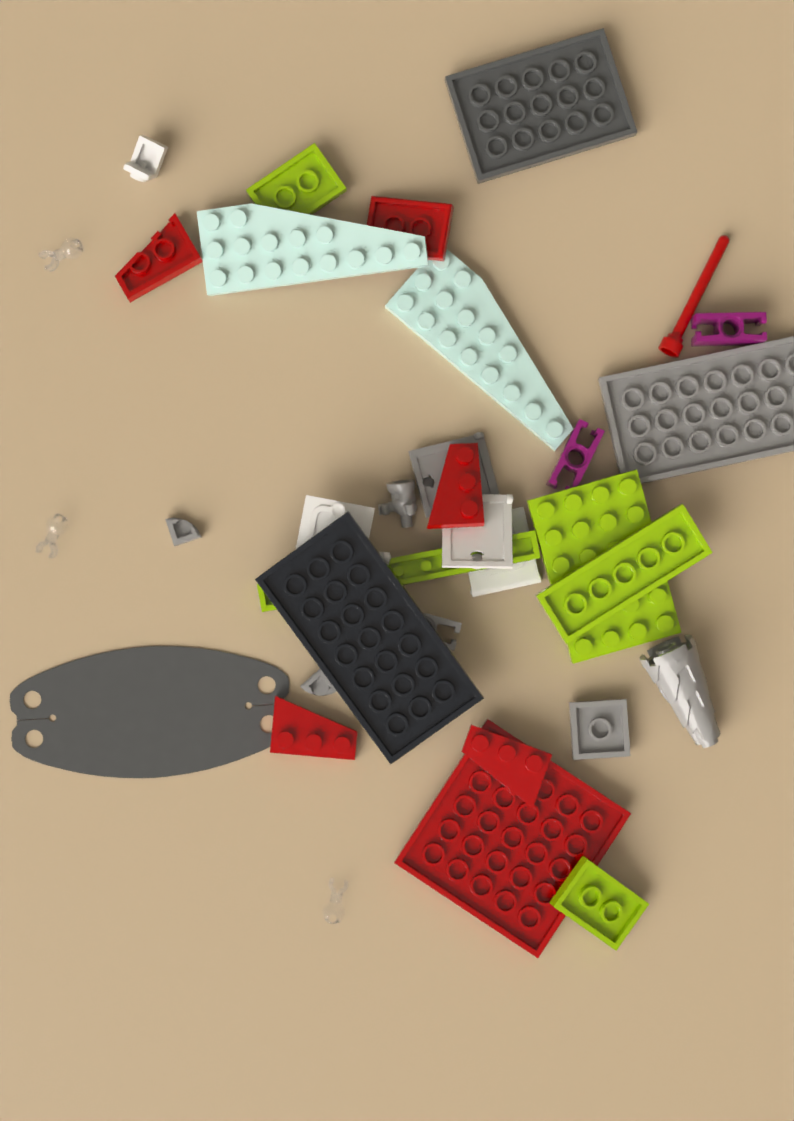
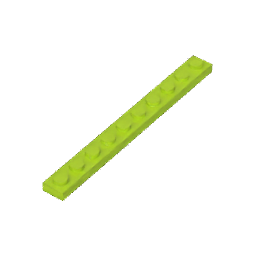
M535 530L512 534L513 564L541 558ZM442 548L394 557L389 562L390 569L402 585L489 569L442 568ZM474 552V553L471 554V555H473V554H481V555H483V554L480 553V552ZM257 584L262 612L277 610L259 584Z

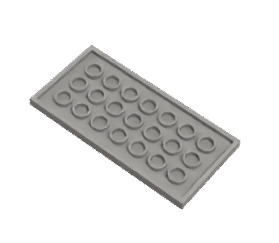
M794 336L608 375L598 379L619 474L637 469L641 484L794 451Z

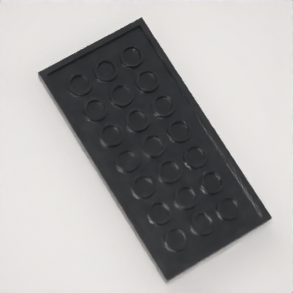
M349 511L255 579L390 765L484 699L479 689Z

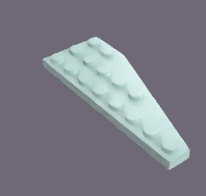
M252 203L197 211L208 296L429 266L426 238L421 235Z
M448 249L446 250L445 261L428 260L429 266L417 268L389 300L385 308L555 451L571 433L573 427L483 279Z

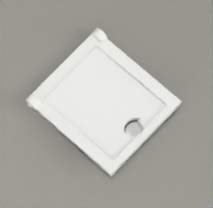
M482 494L483 527L442 528V568H473L476 570L481 568H513V494ZM474 552H480V553H482L483 555H481V554H473V555H471V554L474 553Z
M306 495L296 549L348 511L369 538L375 508Z
M524 507L512 509V534L528 532L529 528ZM536 559L514 563L512 569L489 568L468 572L471 585L470 594L472 597L541 583Z

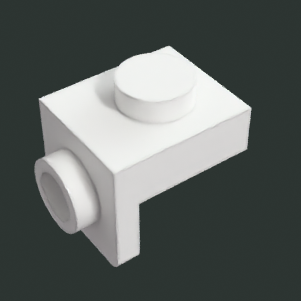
M140 135L131 161L125 163L123 169L130 172V176L133 179L141 182L155 179L158 176L168 147L145 135Z

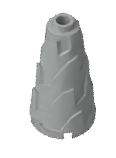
M684 635L686 642L683 643L678 636L647 650L650 658L647 659L642 654L640 661L652 681L656 683L662 696L671 705L683 728L687 729L695 744L707 748L715 745L718 742L717 738L720 736V730L714 715L715 710L709 696L706 677L700 664L696 642L692 635Z

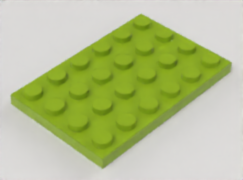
M637 469L527 500L550 585L651 522ZM668 581L569 642L567 648L571 662L575 664L682 633Z

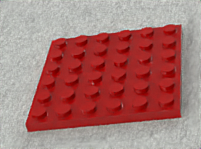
M486 719L481 727L524 743L489 719ZM464 754L394 863L536 958H539L566 916L549 902L582 856L595 865H599L631 813L551 760L534 807L531 808Z

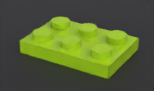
M315 143L246 189L254 204L313 215L347 191L345 185Z
M584 856L581 857L549 902L557 910L616 951L649 905L648 902Z

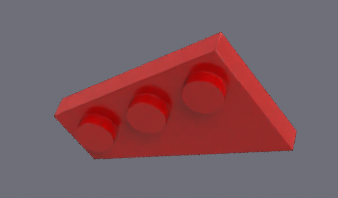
M175 213L168 219L169 223L161 232L157 231L151 237L152 241L141 252H137L115 275L130 303L203 262Z
M478 443L450 444L427 529L483 527L484 511Z
M275 696L270 753L355 760L356 730Z
M471 724L461 752L533 808L552 754Z

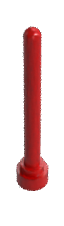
M722 235L719 237L672 333H669L667 337H663L658 347L662 353L674 358L679 357L684 347L682 345V336L730 242L728 236Z

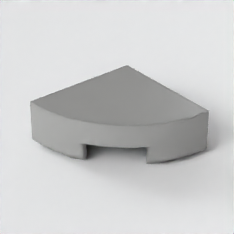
M180 518L165 519L174 546L202 538L199 530L192 523Z
M321 669L300 686L306 692L317 696L330 695L336 692V689Z

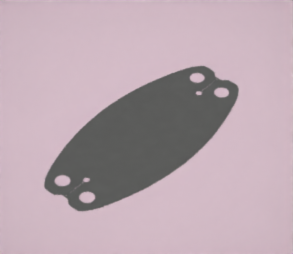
M147 646L100 653L39 673L20 683L10 693L11 711L17 716V720H20L17 721V726L12 731V747L22 756L44 765L103 777L160 778L208 770L240 760L270 747L272 733L263 732L260 728V721L264 716H273L274 705L268 704L275 703V696L284 699L288 695L289 679L284 672L270 664L231 653L203 648ZM268 676L275 681V690L271 694H263L259 691L258 682L262 677ZM29 691H36L41 696V703L35 709H29L24 704V696ZM248 702L252 705H261L252 706V708L249 710L245 708V704ZM52 714L56 716L54 722H51L49 719H43L49 718ZM31 730H38L43 735V742L37 748H31L26 744V734Z

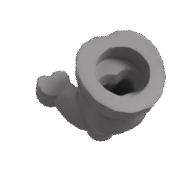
M398 480L387 483V489L391 493L392 501L378 504L379 515H389L390 512H396L401 516L402 528L412 527V515H415L417 510L414 493L415 480Z

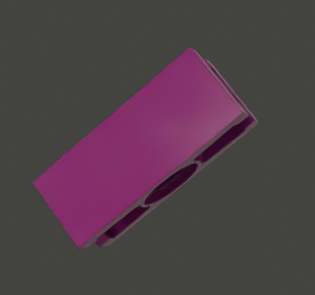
M766 312L696 313L690 320L691 329H697L698 324L712 325L714 327L713 335L702 336L701 331H695V335L691 338V347L750 346L767 341V332L760 334L744 333V324L755 323V326L766 324ZM723 324H730L734 328V335H727L723 331Z
M579 419L546 485L556 489L558 486L556 478L561 469L565 468L567 471L574 473L570 487L566 485L565 489L578 486L605 431L597 428L595 431L592 430L590 435L594 436V439L588 448L577 444L576 439L580 430L587 428L589 423ZM569 452H578L582 456V463L580 465L571 464L568 460Z

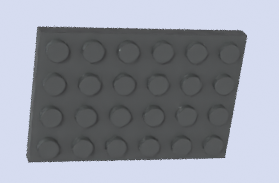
M604 28L445 76L446 87L477 184L634 137L637 134Z

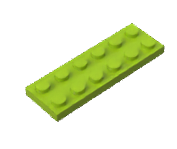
M679 504L535 595L563 641L568 644L713 552L684 504Z

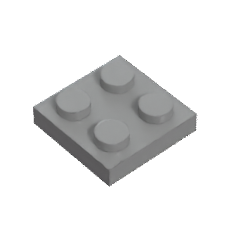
M627 699L569 702L573 760L631 756Z

